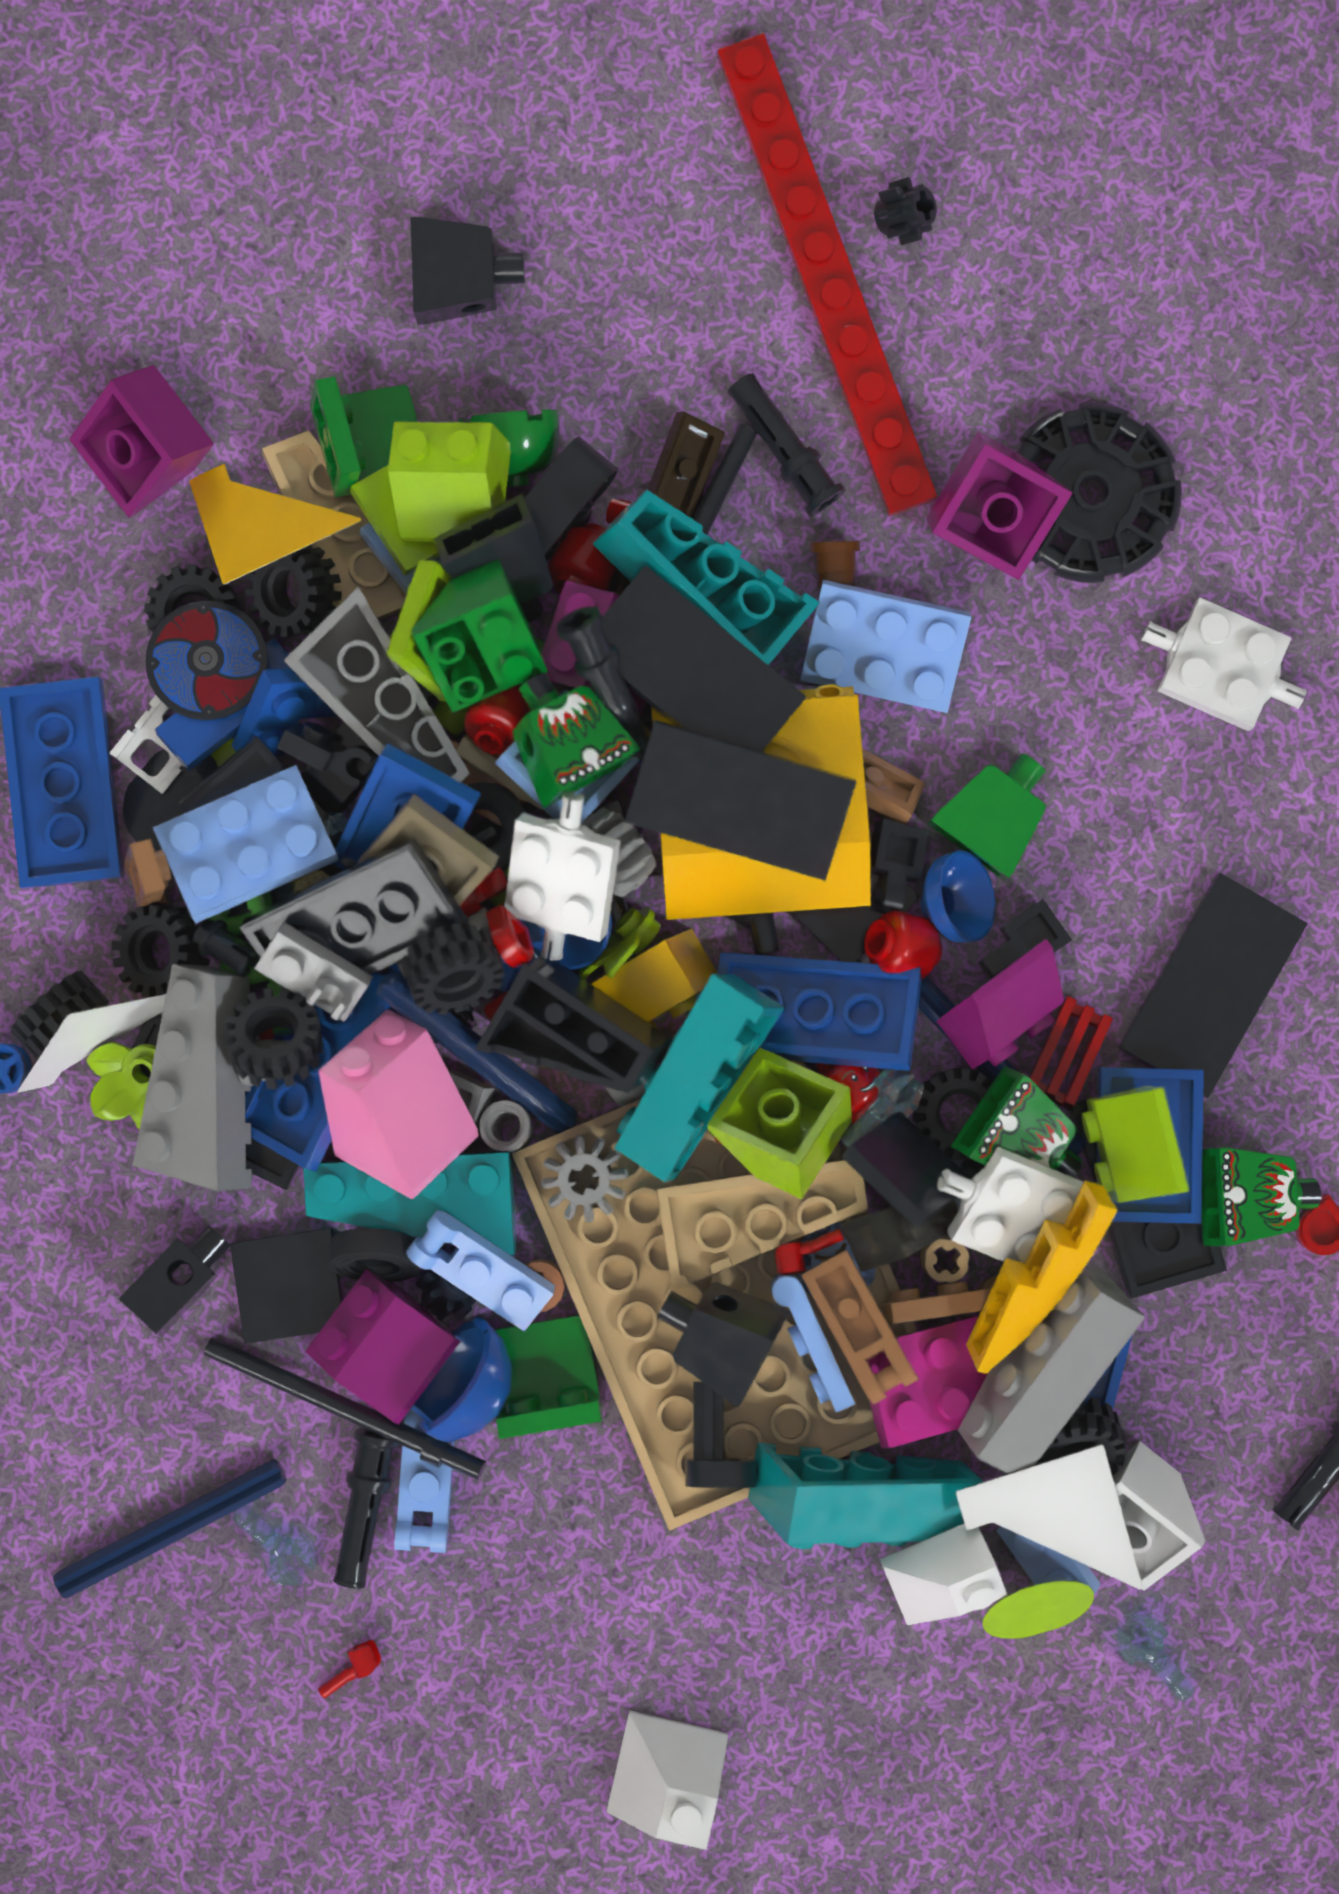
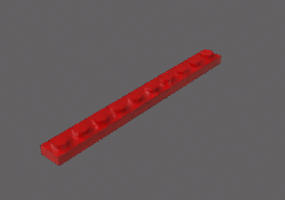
M762 33L717 50V58L887 513L891 517L935 501L937 499L935 488L765 34Z

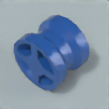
M0 1044V1094L14 1093L18 1091L32 1070L33 1063L30 1055L22 1047L15 1044ZM11 1066H13V1067H12V1073H11L12 1079H11V1077L9 1076V1073H10V1070H11Z

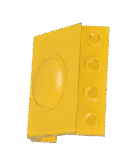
M828 684L822 685L817 689L799 690L806 696V699L763 750V752L851 777L857 781L826 881L661 833L666 920L871 906L870 836L858 695H854L853 686L841 687ZM651 706L652 726L654 720L674 725Z

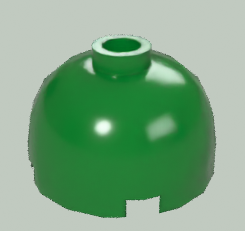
M542 409V414L528 415L527 410L474 415L471 416V419H458L459 423H493L510 442L511 454L507 487L530 485L529 475L545 471L554 461L559 448L558 410Z

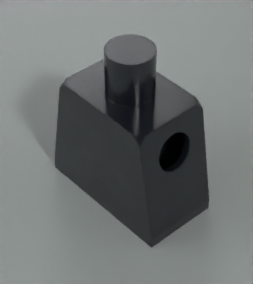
M410 217L413 312L418 325H426L496 310V284L525 283L524 252L495 253L492 228L482 225Z
M522 494L434 537L443 567L452 579L499 559L528 622L536 620L542 614L543 605L538 597L549 592L553 587V582L535 523Z
M210 1225L188 1247L177 1239L118 1299L156 1335L163 1337L218 1278V1275L210 1267L231 1245ZM181 1264L190 1265L193 1270V1276L184 1285L174 1284L172 1273Z
M714 1282L709 1285L698 1305L671 1291L657 1318L683 1332L672 1355L674 1361L730 1403L740 1407L790 1311L719 1282Z

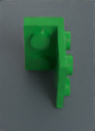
M335 376L315 380L310 400V409L334 497L351 495L350 489L352 485L389 465L394 422H418L407 385L352 394H340Z
M579 1315L533 1322L525 1332L517 1326L494 1329L503 1338L512 1363L511 1391L500 1414L496 1417L499 1439L602 1421L603 1411L592 1346Z

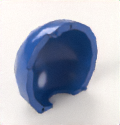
M477 1316L473 1321L465 1322L451 1332L461 1342L411 1408V1410L424 1419L420 1422L424 1432L443 1442H453L479 1433L500 1414L511 1391L512 1363L504 1340L487 1321Z

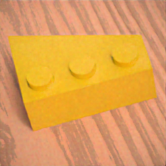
M691 928L665 939L623 964L613 978L605 975L591 985L658 1029L654 1020L669 1011L673 1019L691 1010L698 1000L696 995L703 991L711 975L717 974V971Z

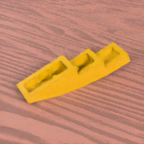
M1085 1180L1064 1224L1045 1219L1025 1263L1009 1258L1005 1259L966 1343L977 1371L987 1374L1020 1345L1059 1303L1093 1256L1117 1212L1103 1185Z

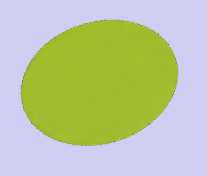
M1054 1581L1034 1585L1019 1590L997 1602L985 1614L982 1625L988 1634L1005 1639L1025 1638L1058 1629L1085 1613L1094 1600V1593L1089 1586L1076 1581Z

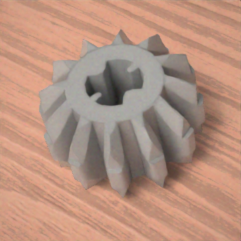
M602 807L594 814L591 813L581 823L582 825H585L596 834L621 840L613 894L624 897L630 891H635L641 886L656 867L651 847L644 842L642 834L638 833L632 824L625 823L619 812Z
M577 1135L575 1137L577 1153L574 1155L564 1142H560L556 1145V1149L565 1162L562 1164L555 1159L546 1158L543 1163L547 1169L559 1172L558 1177H547L541 1180L542 1188L556 1186L560 1188V1192L553 1195L548 1200V1204L551 1207H555L564 1198L569 1200L570 1204L564 1213V1217L568 1220L574 1217L578 1205H584L585 1221L593 1222L594 1209L592 1204L596 1202L603 1213L610 1215L613 1212V1207L604 1195L608 1193L615 1198L623 1199L626 1191L621 1187L610 1184L611 1180H621L628 1177L627 1169L620 1168L610 1171L608 1165L621 1157V1153L618 1150H614L604 1159L601 1158L599 1153L605 1144V1139L598 1137L594 1142L592 1152H586L584 1135ZM585 1164L596 1169L592 1176H599V1184L597 1187L588 1186L584 1192H580L573 1186L577 1183V1180L571 1181V1171L573 1169L581 1171Z

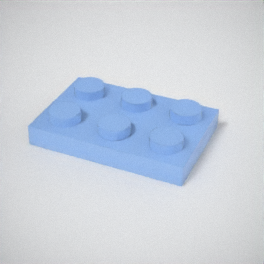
M823 580L818 599L820 603L816 608L800 681L818 685L853 686L854 693L948 713L971 621V612Z
M296 765L153 827L195 923L339 860Z

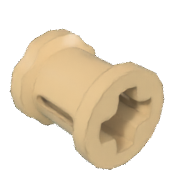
M934 1236L923 1245L920 1252V1264L924 1272L934 1280L954 1283L963 1278L968 1271L969 1253L964 1245L952 1241L949 1236ZM941 1247L946 1251L955 1249L956 1253L951 1258L955 1266L950 1271L943 1267L934 1269L933 1265L938 1261L934 1254L937 1248Z

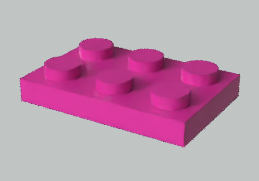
M979 1315L896 1336L904 1353L915 1369L919 1380L906 1387L903 1383L885 1392L887 1398L874 1405L869 1400L881 1448H892L959 1429L988 1373L977 1371L966 1346ZM885 1352L868 1360L875 1374L892 1365Z

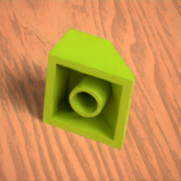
M394 422L388 475L399 535L403 541L435 542L434 537L505 502L511 454L510 442L493 423Z
M759 1047L707 1124L708 1130L757 1179L802 1199L852 1122L850 1087Z
M1142 1086L1086 1100L1089 1112L1082 1113L1085 1134L1089 1143L1097 1142L1101 1162L1094 1164L1095 1175L1098 1184L1103 1185L1106 1191L1109 1192L1111 1200L1121 1203L1189 1191L1163 1087Z

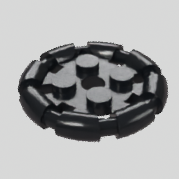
M1099 403L1079 404V409L1063 412L1062 409H1058L1037 420L1019 438L1022 444L1017 453L1034 463L1039 454L1053 459L1046 473L1073 492L1032 558L1035 564L1040 560L1055 569L1054 575L1063 579L1097 583L1104 582V577L1120 573L1121 577H1125L1136 572L1153 560L1164 548L1161 542L1168 531H1174L1179 518L1182 486L1181 480H1176L1172 464L1176 460L1163 437L1148 422L1142 425L1127 416L1129 411L1120 407ZM1083 428L1088 442L1072 446L1069 432ZM1116 433L1133 443L1128 452L1111 443ZM1153 470L1156 485L1142 488L1138 472ZM1087 479L1099 481L1105 488V500L1096 505L1083 501L1079 494L1080 483ZM1139 512L1146 515L1150 520L1145 531L1131 524ZM1057 531L1065 537L1074 540L1067 553L1050 543ZM1113 539L1115 554L1100 557L1097 544H1103L1105 541Z

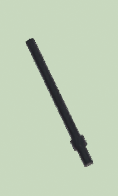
M212 1337L204 1350L205 1356L420 1453V1460L440 1468L444 1464L479 1480L485 1469L486 1460L451 1445L452 1442H443L402 1422L400 1424L394 1423L378 1411L215 1337Z

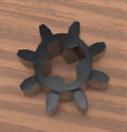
M910 177L890 182L889 189L878 193L880 199L875 204L874 218L877 227L888 239L898 236L900 244L906 245L922 240V233L932 231L931 223L936 218L937 206L933 194L923 184L913 187Z
M431 1269L426 1270L427 1272L415 1284L419 1289H422V1302L420 1306L425 1307L429 1313L437 1316V1320L440 1322L451 1313H453L457 1320L461 1321L472 1311V1305L477 1300Z

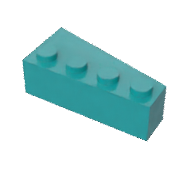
M648 490L621 511L595 540L593 545L630 582L646 565L767 665L771 663L820 603L807 593L800 596L783 585L785 579L770 569H766L763 572L741 558L742 551L727 541L723 544L715 541L702 532L703 526Z
M712 974L685 1023L674 1036L671 1048L662 1064H659L653 1070L644 1085L646 1092L637 1108L632 1107L620 1122L617 1133L621 1136L614 1148L663 1182L677 1179L707 1132V1124L759 1047H761L785 1007L735 974Z
M512 1152L460 1153L414 1199L408 1198L343 1160L323 1161L316 1172L303 1168L305 1210L308 1217L366 1228L393 1230L422 1238L428 1231L427 1222L436 1211L440 1210L448 1213L509 1255H515L517 1252Z

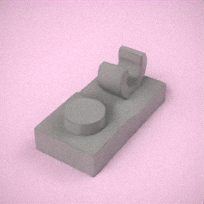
M283 922L254 968L283 987L290 989L291 992L295 994L300 993L305 996L308 1004L312 1006L315 1004L329 1012L334 1020L340 1019L343 1022L349 1016L373 978Z

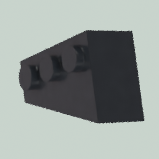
M539 956L523 964L475 1048L486 1053L497 1052L521 1059V1063L531 1066L542 1065L567 1073L566 1076L629 1093L648 1080L672 1038L557 961L549 960V956L547 959Z

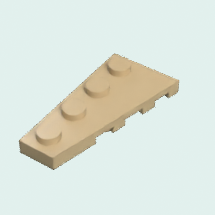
M308 430L262 448V456L280 495L362 519L360 522L312 545V548L320 547L325 551L322 559L331 558L336 566L329 570L330 574L340 575L341 583L333 585L334 591H342V598L340 601H333L332 604L338 607L359 587L378 621L400 613L407 595L376 557L372 549L362 539L360 535L361 527L369 523L353 496L334 497L321 446Z
M845 1160L825 1163L802 1199L757 1179L753 1174L657 1189L672 1291L867 1210L868 1204L863 1177Z

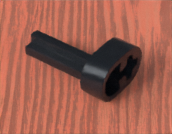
M694 1382L693 1458L685 1459V1486L696 1488L757 1487L756 1459L724 1458V1397L705 1383Z

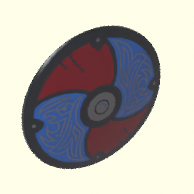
M198 601L177 608L158 624L147 646L145 665L148 680L153 691L168 708L187 718L215 720L238 712L250 702L262 671L267 670L268 654L262 633L248 615L226 603Z

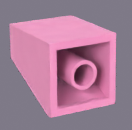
M389 1009L382 1013L319 1070L334 1155L410 1199H414L479 1136L478 1129L428 1030Z

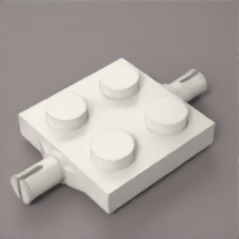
M1201 597L1195 602L1186 624L1177 633L1149 621L1145 628V633L1142 635L1141 641L1168 651L1167 669L1157 690L1158 692L1246 731L1254 728L1263 705L1271 697L1298 709L1304 700L1303 697L1306 695L1307 689H1302L1280 679L1281 662L1291 637Z
M567 791L562 794L560 819L546 820L523 813L515 820L505 907L516 918L536 923L545 929L541 956L547 959L550 955L549 960H560L563 957L565 934H574L600 942L607 935L621 840L596 834L581 824L585 796L581 793L575 796L576 792Z
M997 1147L986 1167L975 1175L973 1179L970 1180L945 1169L942 1172L943 1177L940 1176L938 1179L937 1189L961 1198L960 1210L947 1230L952 1241L1003 1262L1006 1258L1025 1263L1045 1219L1064 1224L1084 1182Z

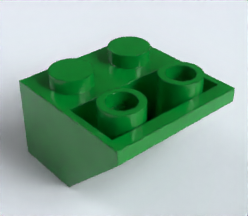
M499 559L451 579L411 630L452 713L530 680L541 673L548 672L536 636Z

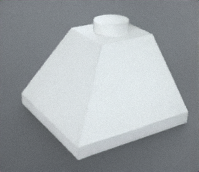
M1140 1441L1124 1454L1125 1462L1123 1466L1117 1465L1118 1472L1112 1478L1141 1579L1142 1590L1145 1591L1202 1548L1205 1538L1180 1472Z
M962 1524L880 1559L907 1625L958 1617L973 1610L984 1609L994 1601L1008 1596L998 1568L979 1527L967 1530L965 1524Z
M629 1710L607 1813L654 1838L707 1850L718 1801L728 1733Z

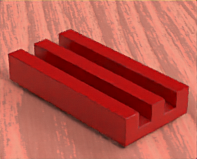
M1067 996L1057 1013L1055 1022L1052 1024L1028 1078L1051 1101L1070 1110L1078 1099L1113 1018L1106 1014L1100 1016L1094 1013V1008L1088 1005L1082 1007L1076 1004V999ZM1071 1015L1077 1018L1078 1021L1050 1083L1046 1085L1040 1081ZM1089 1024L1095 1027L1064 1094L1059 1091L1060 1086Z

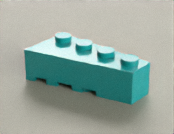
M757 1442L754 1457L757 1460V1487L749 1488L748 1500L782 1540L794 1548L810 1549L815 1544H837L843 1547L855 1548L861 1546L862 1543L882 1542L891 1546H905L908 1544V1541H924L965 1524L956 1492L984 1482L964 1462L958 1460L897 1455L896 1463L890 1464L882 1457L871 1455L870 1452L851 1451L850 1459L842 1460L822 1455L821 1448L800 1446L799 1455L777 1454L775 1444Z

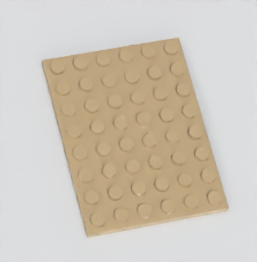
M791 1061L806 1068L804 1062ZM639 1099L513 1152L512 1155L670 1531L748 1498L749 1488H696L685 1486V1459L693 1458L694 1382L702 1381L677 1364L672 1356L683 1332L657 1318L664 1302L672 1291L657 1189L751 1175L752 1173L723 1144L716 1143L714 1135L707 1130L678 1178L668 1182H663L621 1153V1157L617 1161L608 1165L610 1171L620 1168L628 1170L627 1178L610 1181L611 1185L621 1187L626 1191L624 1198L618 1199L608 1193L604 1195L611 1203L613 1212L610 1215H606L596 1202L592 1204L594 1209L593 1222L585 1221L584 1205L577 1206L576 1213L571 1220L566 1219L564 1213L570 1204L569 1200L564 1198L555 1207H551L548 1204V1200L560 1192L559 1186L552 1188L541 1187L542 1179L558 1177L559 1172L549 1170L543 1165L545 1159L552 1158L563 1164L565 1160L558 1153L556 1145L564 1142L574 1155L577 1153L575 1146V1137L577 1135H584L586 1152H592L594 1142L598 1137L605 1139L604 1147L599 1153V1156L604 1159L611 1151L616 1150L614 1147L621 1136L617 1133V1128L626 1113L632 1107L637 1108L641 1101ZM838 1143L825 1163L841 1161V1149ZM585 1164L581 1171L573 1169L570 1179L571 1181L577 1180V1183L573 1185L574 1188L584 1192L588 1186L597 1187L599 1176H592L596 1169ZM864 1210L838 1221L856 1227L870 1240L877 1257L875 1278L870 1284L869 1289L877 1304L890 1302L889 1292L900 1289L867 1211ZM802 1236L788 1243L801 1242L805 1236ZM842 1242L840 1250L837 1249L833 1256L816 1254L815 1258L820 1259L821 1263H824L843 1252L846 1243ZM777 1248L673 1291L698 1305L709 1285L719 1282L790 1311L789 1307L781 1306L775 1301L770 1289L771 1281L774 1276L779 1274L775 1260ZM806 1291V1296L855 1404L836 1413L831 1400L823 1404L820 1403L809 1378V1375L818 1372L810 1353L799 1356L787 1329L796 1325L790 1311L740 1407L733 1405L724 1398V1458L754 1459L757 1442L775 1444L777 1454L799 1455L800 1446L821 1448L822 1455L840 1459L850 1455L851 1451H859L879 1442L869 1398L814 1298ZM913 1321L889 1324L895 1336L917 1331Z

